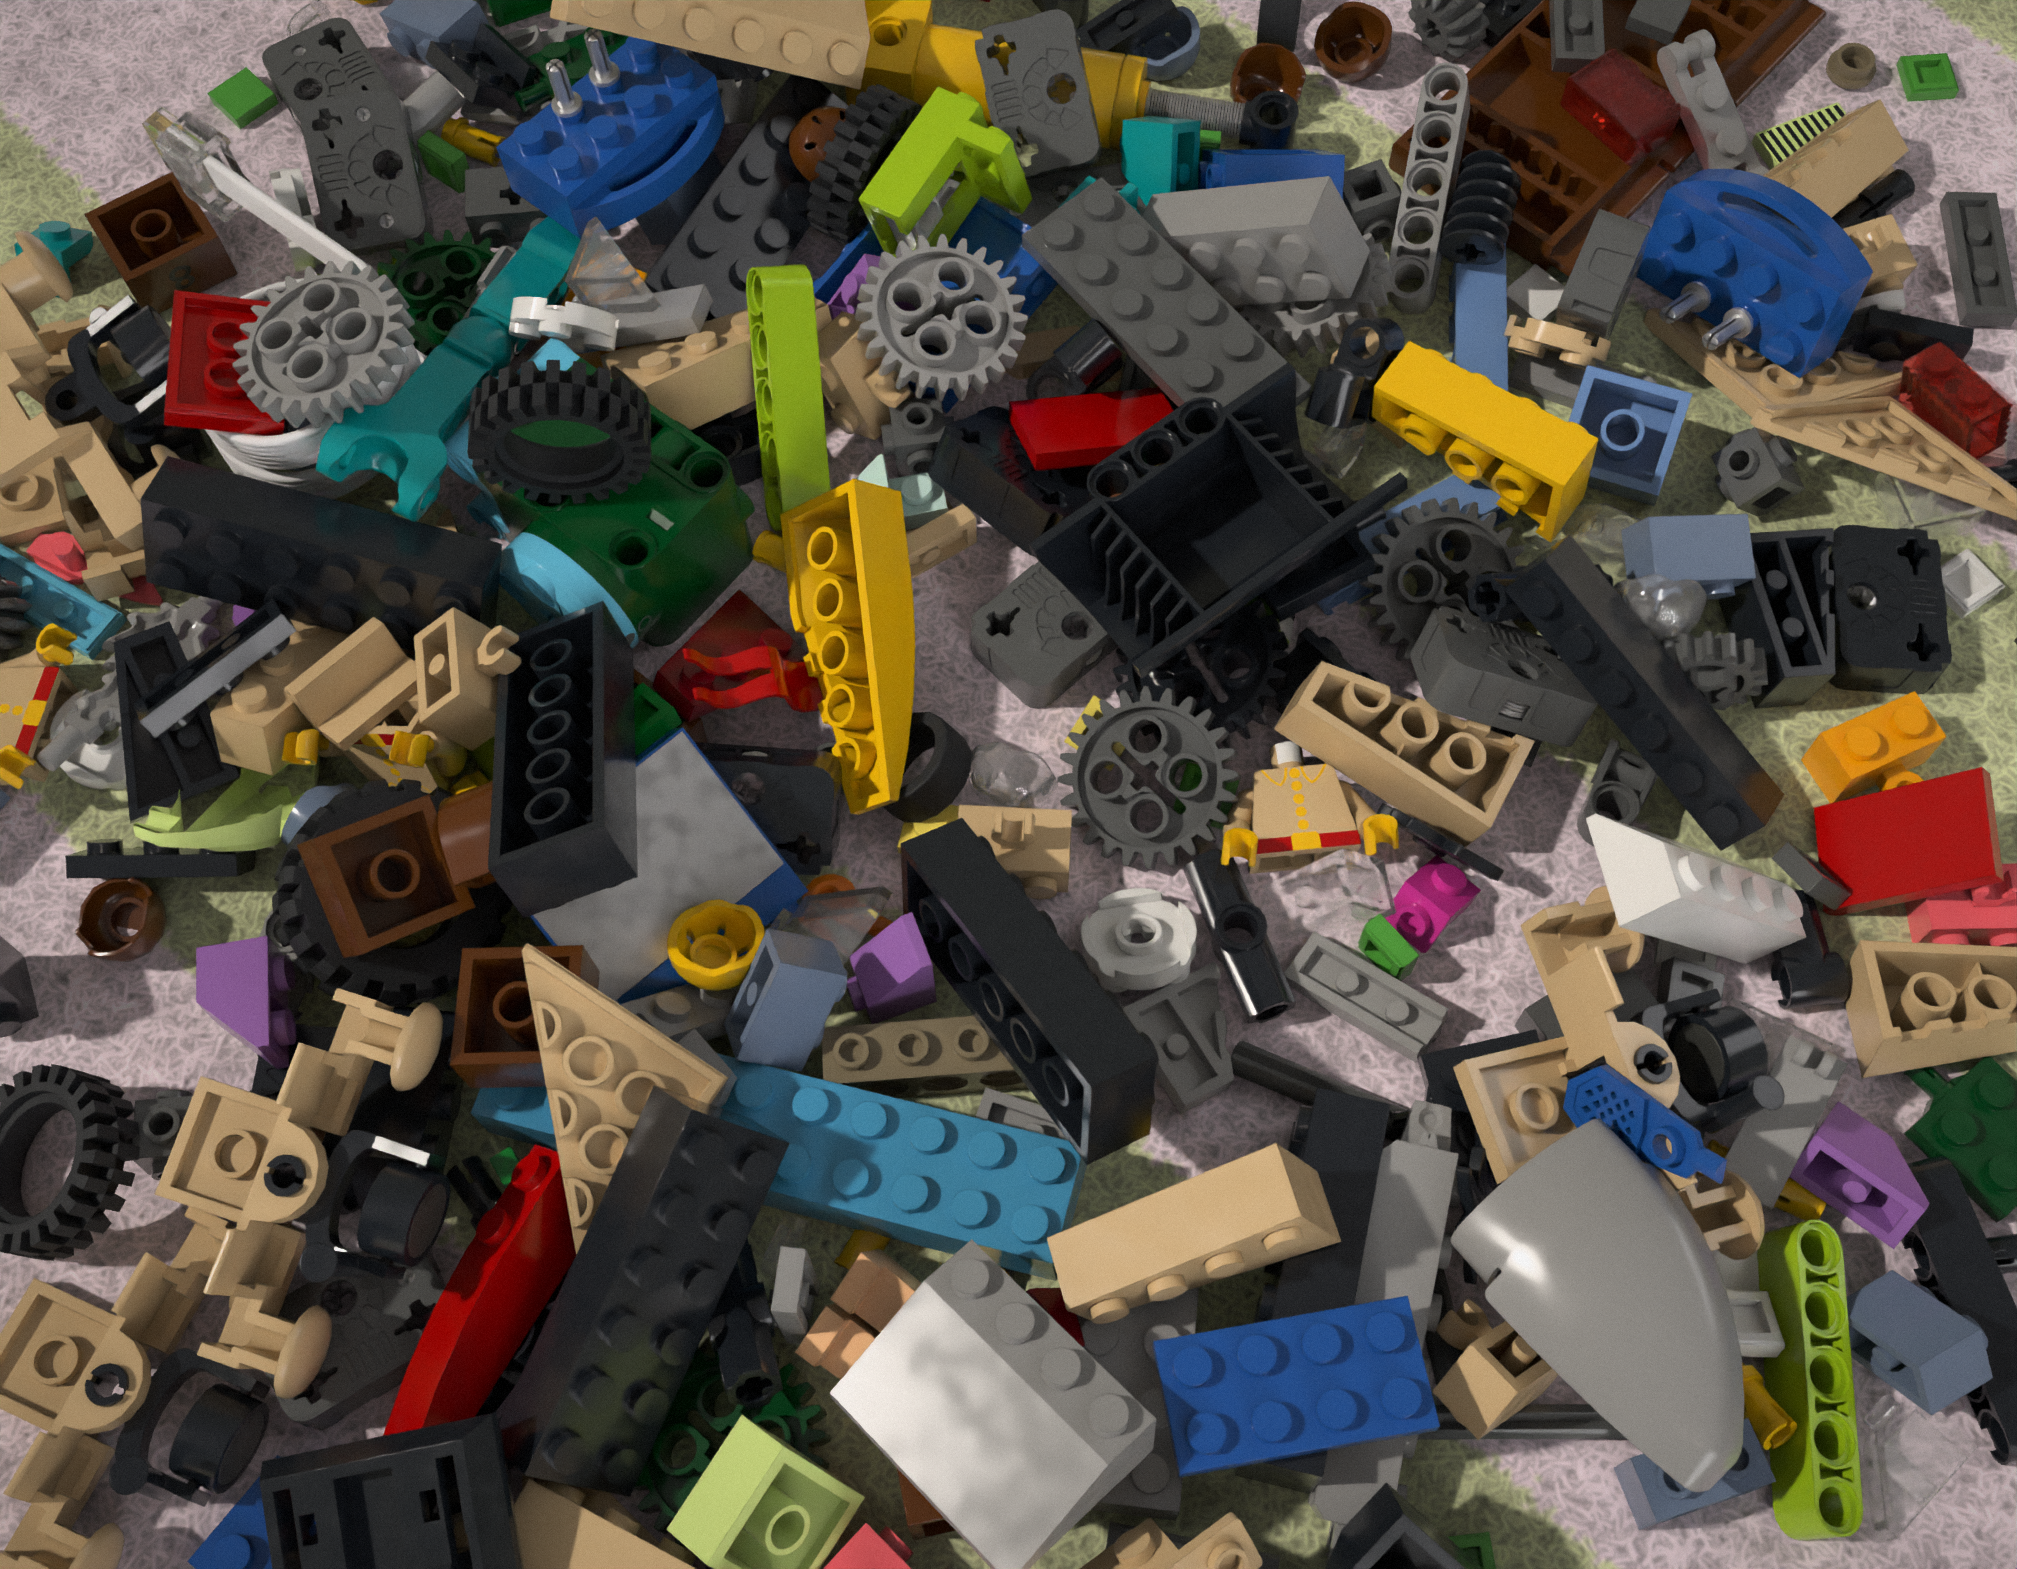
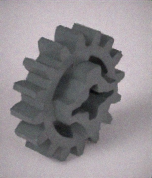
M1705 631L1702 637H1694L1685 633L1681 634V637L1674 642L1669 640L1660 641L1661 646L1708 703L1717 710H1726V708L1734 703L1742 705L1747 703V695L1759 696L1762 693L1761 686L1768 684L1765 650L1763 648H1754V640L1750 638L1736 642L1735 633L1719 634L1713 637L1712 631Z

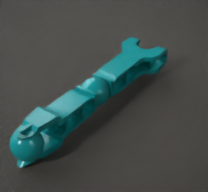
M549 216L533 227L527 233L522 246L484 290L476 304L473 305L469 317L462 319L452 326L443 343L438 345L387 403L380 405L364 404V412L360 414L352 407L344 410L342 422L337 423L335 421L321 441L315 471L337 482H342L345 478L360 470H374L384 473L395 481L398 486L399 499L392 508V511L411 521H418L439 495L440 477L444 473L448 462L444 443L469 416L473 391L476 387L482 388V380L489 375L498 377L499 370L510 366L514 356L530 340L509 334L513 298L525 296L548 298L547 305L561 306L574 277L580 270L588 267L596 253H600V233L580 240Z

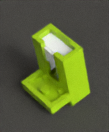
M938 86L858 200L883 251L896 257L895 253L898 242L903 240L912 250H915L919 235H924L930 247H936L940 234H945L949 243L981 196L1021 215L1033 198L1025 179V173L1016 155L1014 142L1010 136L997 127H988L983 114V108L975 98L964 92L955 94Z

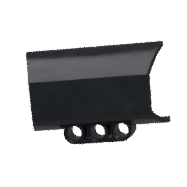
M1288 362L1225 407L1215 399L1208 397L1193 398L1185 402L1099 462L1089 472L1087 477V489L1091 501L1029 543V547L1037 560L1096 619L1132 661L1135 672L1143 678L1408 489L1407 478L1399 472L1364 498L1353 501L1303 455L1296 417L1295 368ZM1114 494H1121L1116 497H1110Z

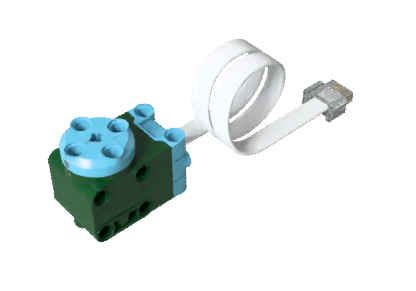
M160 107L141 123L166 167L173 171L186 196L221 221H229L244 207L324 264H327L328 261H333L340 272L349 261H354L360 271L368 266L363 260L253 185L242 173L228 147L231 144L229 138L191 111H187L178 119L163 107ZM304 278L295 279V280H296V282L298 283V282H300V281H303ZM285 281L262 287L240 298L271 302L266 291L273 289L282 293L286 290ZM552 337L527 361H534L539 371L546 370L547 360H560V370L571 371L573 361L586 363L587 375L592 376L597 370L593 365L576 355L565 343ZM413 344L402 347L401 349L409 358V362L392 366L391 370L397 376L398 381L396 383L381 381L378 388L383 397L378 400L366 395L362 398L363 405L387 403L427 356L415 349ZM521 368L517 371L519 375H521ZM649 403L651 408V460L648 472H642V480L637 485L628 482V491L617 494L609 488L608 499L597 501L591 493H586V503L573 504L571 495H561V504L548 503L549 494L541 492L536 501L525 499L524 488L522 487L514 494H510L502 490V481L492 485L484 479L485 472L477 473L472 466L473 459H469L467 453L469 419L444 443L447 451V465L463 480L475 484L481 490L466 506L468 512L478 524L484 521L499 532L497 538H503L510 543L501 554L499 584L516 599L539 625L604 601L632 649L641 640L657 647L674 643L753 560V543L746 520L755 512V507L748 495L735 484L726 456L695 435L685 425L673 420ZM330 414L324 416L319 428H315L310 424L299 430L275 436H255L245 433L205 429L235 474L330 499L338 498L357 489L379 473L374 470H360L354 472L342 482H337L315 471L316 467L297 472L273 471L302 468L317 463L321 441L335 422ZM563 420L536 421L510 430L526 440L557 447L584 446L610 437L609 434L595 427Z

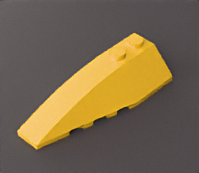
M852 479L780 514L791 619L795 632L803 633L809 653L803 659L808 675L817 677L823 700L817 705L823 724L832 726L837 741L832 748V754L841 763L842 787L850 813L860 815L899 800L908 752L914 699L915 624L913 588L901 491Z

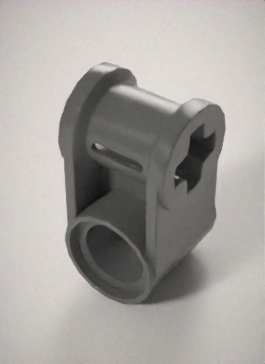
M1613 738L1610 739L1590 783L1593 784L1577 819L1579 834L1584 841L1592 846L1594 844L1586 818L1595 813L1601 815L1599 811L1602 810L1613 815L1617 821L1632 826L1658 777L1643 757L1620 748V741Z

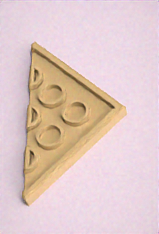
M1652 308L1647 310L1643 321L1654 335L1752 418L1758 407L1767 405L1880 396L1894 397L1917 388L1923 377V374L1918 369L1909 367L1908 370L1898 373L1875 367L1876 359L1836 351L1834 357L1828 358L1806 375L1798 378L1733 337L1716 349L1708 350V347L1705 348L1703 346L1702 338L1704 334L1716 326L1704 319L1694 317L1691 324L1677 320L1667 324L1660 318L1661 309Z
M1891 396L1767 405L1758 407L1750 421V424L1764 431L2017 520V489Z
M526 943L521 952L577 1254L653 1086L656 1085L711 1104L728 1077L529 943Z

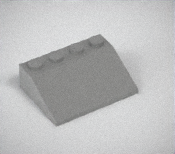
M970 1240L922 1282L830 1392L832 1400L991 1569H1029L1130 1473L1154 1447L1156 1418L973 1240Z

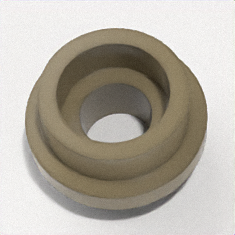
M1844 44L1829 57L1826 64V73L1833 83L1842 88L1860 89L1866 87L1871 83L1876 73L1875 55L1870 48L1863 44Z

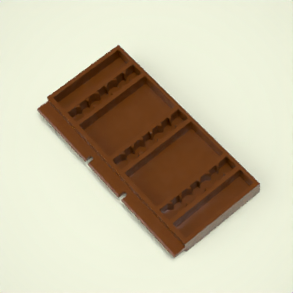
M1542 0L1466 73L1470 95V112L1459 171L1462 160L1468 154L1478 150H1493L1509 160L1511 168L1520 175L1522 184L1520 192L1517 194L1518 200L1516 208L1513 210V220L1508 227L1509 235L1506 247L1533 265L1537 264L1544 271H1547L1552 265L1569 277L1599 209L1630 219L1670 177L1666 170L1674 173L1695 152L1658 66V51L1666 46V44L1625 29L1628 17L1637 0H1602L1605 62L1601 74L1552 72L1549 0ZM1691 0L1689 10L1672 43L1678 42L1683 44L1688 35L1702 29L1707 30L1714 38L1716 44L1714 57L1737 108L1826 17V12L1808 0ZM1689 63L1687 69L1692 78L1695 75ZM1449 90L1439 100H1449L1455 97L1458 92ZM1414 124L1393 144L1389 160V168L1403 178L1405 177ZM1442 136L1430 139L1426 145L1431 148H1440L1446 145L1449 139ZM1426 184L1420 189L1431 196L1437 193L1441 187L1436 184Z

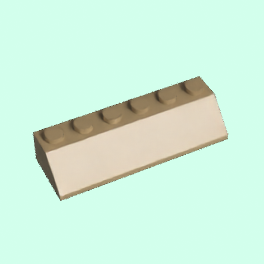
M552 0L550 18L858 90L861 88L870 42L864 0Z

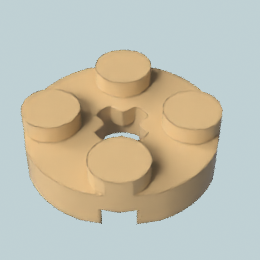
M1517 315L1509 316L1503 336L1510 339L1508 347L1513 348L1514 352L1539 359L1544 358L1546 350L1560 354L1559 361L1564 362L1563 365L1583 371L1586 370L1587 365L1595 367L1596 363L1606 362L1612 343L1607 339L1599 337L1597 346L1594 347L1591 346L1592 340L1585 338L1586 332L1533 318H1527L1523 328L1521 327L1523 321Z

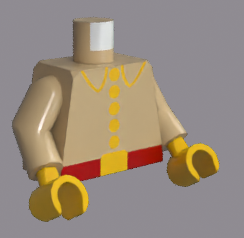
M54 623L48 624L43 628L37 638L36 648L33 651L0 663V787L11 785L20 789L24 784L20 776L42 782L46 781L49 770L38 761L37 755L52 741L50 739V727L56 713L70 697L79 691L58 667L60 664L67 666L73 663L74 654L66 649L71 642L77 640V634Z
M415 693L346 751L340 749L318 730L307 729L300 733L288 732L285 734L282 761L295 765H316L318 754L322 757L345 756L351 760L369 781L386 779L389 787L397 786L402 779L421 781V791L429 794L437 786L450 791L454 785L452 782L464 768L467 760V750L465 747L419 723L418 693Z
M1292 741L1281 742L1269 749L1272 769L1259 770L1254 773L1251 788L1244 789L1238 793L1237 797L1239 800L1237 803H1233L1227 815L1230 820L1222 825L1223 846L1221 864L1229 866V859L1231 857H1243L1248 860L1249 874L1355 864L1361 846L1360 838L1364 841L1365 854L1368 856L1377 853L1376 843H1388L1393 846V849H1398V823L1393 816L1377 814L1348 782L1338 779L1332 765L1318 764L1305 766L1302 747Z

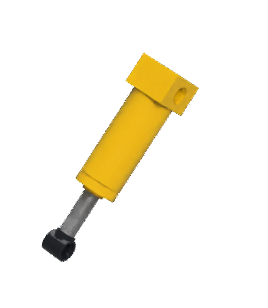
M864 0L870 42L860 90L846 87L848 106L850 103L855 105L856 97L862 91L866 93L867 87L880 84L916 102L923 108L939 86L952 93L964 92L975 98L983 108V114L988 127L994 126L991 122L985 95V85L975 50V40L983 39L982 31L933 24L932 0ZM1003 42L999 44L1000 52L992 56V58H997L1009 74L1007 64H1009L1008 57L1009 54L1016 52V50H1011L1008 44ZM1081 47L1102 148L1111 149L1112 147L1113 150L1120 151L1119 143L1123 120L1147 116L1201 120V130L1221 131L1222 138L1224 136L1225 138L1231 137V139L1237 138L1239 144L1245 145L1247 149L1293 148L1299 109L1296 101L1286 93L1266 91L1257 95L1253 100L1247 99L1246 104L1222 99L1219 104V99H1217L1216 103V98L1213 102V98L1210 101V97L1207 101V97L1204 100V96L1202 99L1199 96L1198 99V96L1195 98V95L1193 97L1190 95L1189 97V94L1186 96L1183 93L1180 95V93L1177 94L1176 92L1174 94V92L1171 93L1170 91L1153 90L1151 88V81H1146L1147 57L1127 55L1126 57L1122 53ZM1070 80L1057 82L1051 92L1052 101L1058 104H1065L1071 101L1076 93V84Z

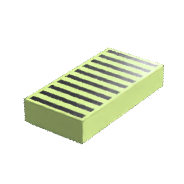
M1837 102L1758 132L1751 143L1771 170L1843 117L1846 112Z

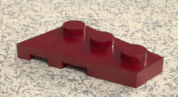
M738 589L657 671L652 687L690 722L720 709L704 701L695 700L693 688L704 687L713 691H725L771 672L770 670H754L733 676H716L705 672L694 663L685 661L682 651L684 648L694 649L705 656L717 658L727 657L753 647L770 646L779 651L783 660L790 662H804L803 657L808 653L747 595Z

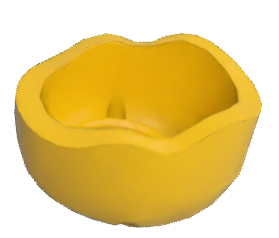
M720 899L708 900L686 910L674 921L667 938L668 957L678 975L700 989L719 991L734 988L743 983L765 935L763 923L755 910L749 906L732 904ZM720 929L725 931L724 936L717 934ZM687 936L691 937L693 944L690 943ZM748 951L745 955L738 957L742 953Z

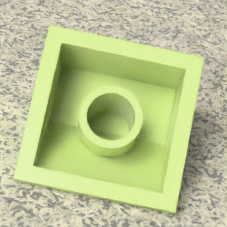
M741 1415L666 1530L713 1569H820L865 1497L782 1439Z

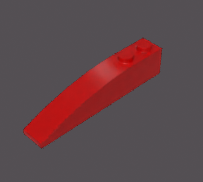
M535 1144L530 1153L520 1160L514 1168L511 1182L494 1208L489 1210L478 1223L475 1237L465 1250L431 1313L405 1372L383 1436L475 1417L573 1263L576 1251L558 1152Z

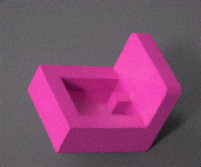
M1436 855L1404 882L1382 916L1406 941L1421 953H1426L1434 945L1444 929L1470 906L1481 889L1469 881L1459 868L1448 864Z

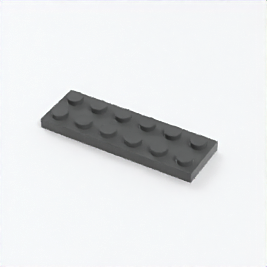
M1100 177L1022 234V247L1092 319L1094 318L1103 330L1178 407L1198 397L1213 398L1225 407L1288 363L1103 177ZM1295 370L1297 407L1310 397L1312 386Z

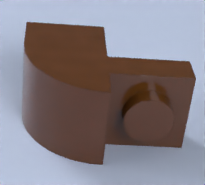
M492 781L445 798L439 805L437 815L439 837L454 886L480 888L497 882L488 870Z

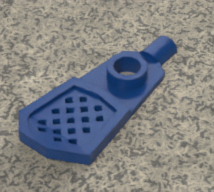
M1608 1064L1598 1066L1568 1080L1563 1109L1577 1128L1593 1119L1600 1118L1642 1161L1685 1179L1692 1177L1696 1172H1700L1717 1183H1723L1727 1159L1704 1147L1700 1131ZM1666 1137L1671 1142L1672 1153L1667 1149Z

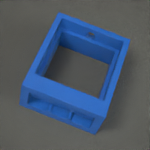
M1203 149L1202 161H1199L1198 190L1330 176L1343 200L1345 155L1319 149Z

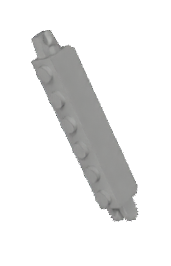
M1415 1100L1410 1108L1400 1139L1382 1149L1354 1305L1408 1296L1421 1351H1423L1426 1331H1436L1441 1314L1442 1295L1433 1293L1437 1269L1446 1270L1452 1254L1453 1245L1451 1244V1237L1453 1233L1445 1232L1449 1207L1457 1209L1460 1204L1456 1171L1459 1154L1450 1152L1452 1108L1427 1101ZM1423 1356L1429 1379L1431 1358ZM1418 1434L1328 1450L1323 1478L1311 1491L1308 1503L1318 1518L1331 1521L1326 1547L1329 1549L1325 1553L1327 1556L1326 1563H1328L1341 1530L1386 1482L1407 1500V1485L1399 1484L1398 1481L1402 1459L1413 1458Z

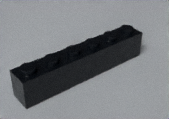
M1570 534L1530 562L1504 590L1717 848L1722 851L1765 827L1785 794Z

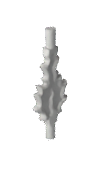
M199 596L197 599L191 597L180 607L167 602L162 603L160 606L161 611L157 613H130L127 619L132 627L108 638L103 642L102 649L115 653V641L170 621L189 662L209 647L208 641L219 637V631L210 624L216 619L217 615L215 612L224 602ZM115 655L106 660L102 665V669L111 671V673L105 674L101 678L105 683L103 688L76 700L79 709L73 711L64 720L65 729L37 755L38 761L48 770L55 771L84 742L89 745L104 733L105 725L111 720L121 722Z

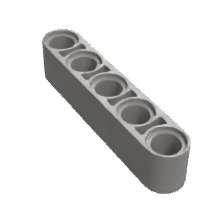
M1440 63L1432 67L1425 74L1422 81L1390 251L1389 263L1393 272V276L1390 277L1393 284V290L1389 291L1390 299L1395 308L1406 314H1420L1427 311L1435 299L1443 258L1442 253L1438 249L1442 240L1444 226L1447 223L1446 219L1451 207L1453 192L1455 191L1470 112L1468 78L1461 67L1452 63ZM1443 90L1458 92L1455 97L1449 100L1442 101L1435 98ZM1442 136L1449 139L1447 144L1440 148H1431L1426 145L1430 139ZM1426 184H1436L1441 187L1437 193L1431 196H1422L1417 193ZM1418 231H1426L1432 234V237L1423 244L1415 245L1408 242L1409 237ZM1416 278L1424 282L1419 290L1412 293H1405L1399 290V286L1408 279Z

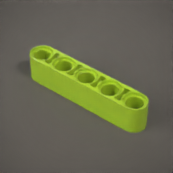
M803 264L752 267L749 269L746 279V298L765 508L769 524L775 531H782L780 514L831 490L814 287L810 271Z
M1818 1219L1807 1220L1768 1231L1764 1234L1760 1248L1757 1250L1759 1291L1768 1292L1785 1343V1348L1777 1358L1763 1357L1765 1388L1778 1405L1797 1423L1794 1435L1787 1442L1776 1449L1769 1448L1770 1468L1776 1482L1771 1483L1775 1520L1780 1529L1787 1536L1798 1541L1851 1536L1858 1531L1863 1519L1843 1248L1839 1236L1828 1223Z

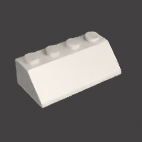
M1596 813L1586 818L1619 927L1745 964L1806 938L1800 917L1803 916V907L1799 897L1788 884L1723 857Z

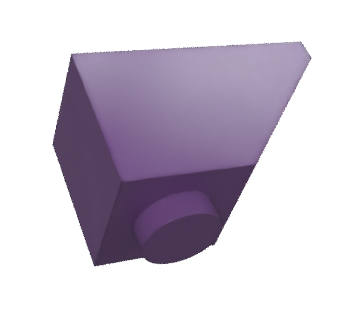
M912 912L900 916L849 956L853 976L847 978L846 988L855 1012L866 1009L871 1024L879 1023L937 1002L933 964Z
M1839 1101L1811 1136L1789 1176L1893 1249H1895L1930 1204L1893 1138Z

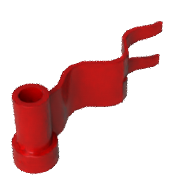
M753 647L727 657L717 658L705 656L694 649L684 648L682 650L685 661L694 663L705 672L716 676H733L754 670H770L771 672L725 691H713L704 687L693 688L694 699L697 701H704L715 708L730 709L738 708L764 698L779 697L785 699L794 711L802 713L819 711L817 704L823 700L817 677L808 675L805 662L783 660L779 651L774 647Z

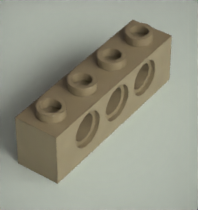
M974 1016L825 1027L821 1041L823 1080L894 1098L984 1092L986 1087L993 1090L1028 1088Z

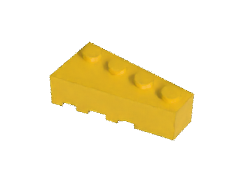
M1408 341L1374 385L1373 418L1427 456L1434 454L1435 451L1445 456L1448 466L1453 470L1452 474L1468 485L1472 480H1479L1500 496L1496 505L1513 517L1519 509L1540 523L1535 532L1550 543L1584 498L1599 438L1589 434L1581 425L1574 422H1566L1544 411L1531 399L1517 397L1494 385L1486 376L1479 373H1471L1448 361L1438 351L1424 349L1411 341Z

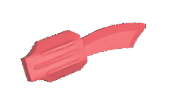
M64 531L53 534L40 533L26 550L27 554L34 558L37 565L68 583L82 585L84 583L81 571L88 570L85 553L73 535ZM146 576L132 578L135 592L118 596L143 604L160 606L163 603V599L158 593L155 584L148 583Z

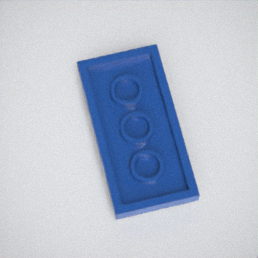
M1408 1296L1153 1341L1152 1347L1178 1478L1436 1431L1440 1427Z

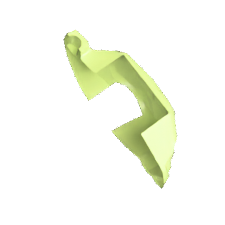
M319 754L317 764L311 765V774L314 781L313 787L318 785ZM241 767L240 778L185 832L180 789L173 808L152 806L149 809L146 823L136 822L133 825L135 837L160 847L203 848L217 852L262 849L275 846L282 841L281 835L286 820L304 793L292 797L288 786L267 785L261 794L259 793V788L273 776Z

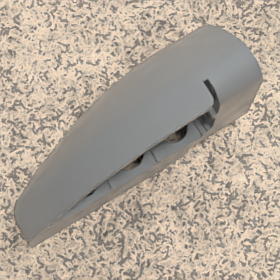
M1600 1118L1593 1119L1551 1144L1502 1182L1461 1222L1451 1237V1244L1488 1285L1485 1291L1487 1301L1567 1384L1635 1447L1679 1484L1694 1492L1709 1491L1737 1462L1743 1445L1744 1386L1742 1355L1733 1311L1722 1275L1701 1229L1678 1192L1662 1172L1652 1164L1643 1163Z

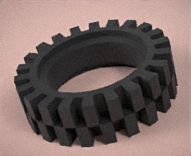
M880 84L867 87L866 93L862 91L856 97L855 105L850 103L845 110V121L838 120L833 129L836 134L833 142L827 140L823 151L827 152L825 159L818 161L814 171L819 174V177L811 182L809 192L813 193V195L807 200V209L810 210L807 218L811 222L812 228L844 245H847L859 235L869 223V220L858 199L922 108L921 105Z
M547 360L546 370L539 371L534 361L521 363V375L508 366L499 370L498 379L489 375L482 380V388L476 387L472 393L469 409L468 457L473 459L472 466L477 473L485 472L484 479L494 485L502 481V490L510 494H514L522 487L524 488L525 499L536 501L540 492L549 494L548 503L561 504V495H571L573 504L586 503V493H591L597 501L608 499L609 488L617 494L628 491V482L637 485L642 480V472L647 473L651 460V408L649 402H644V394L639 388L630 390V381L620 376L610 382L611 371L602 367H598L591 376L586 374V363L573 361L571 371L560 370V360ZM563 420L595 427L609 434L610 437L584 446L557 447L526 440L510 430L536 421Z
M41 1064L32 1066V1073L22 1070L13 1076L14 1086L4 1083L0 1086V1252L38 1260L54 1261L55 1257L66 1259L74 1256V1248L85 1250L94 1243L90 1231L104 1234L112 1224L103 1212L105 1209L120 1212L126 1201L115 1194L119 1184L132 1187L136 1173L123 1171L125 1161L139 1159L140 1147L127 1144L126 1140L140 1133L138 1122L126 1119L135 1110L131 1101L121 1099L125 1092L119 1086L110 1084L111 1081L103 1077L61 1065L51 1064L50 1067ZM68 1110L74 1118L77 1132L76 1152L71 1171L61 1191L52 1203L42 1212L31 1216L23 1206L21 1195V1178L26 1155L35 1136L43 1125L56 1113Z

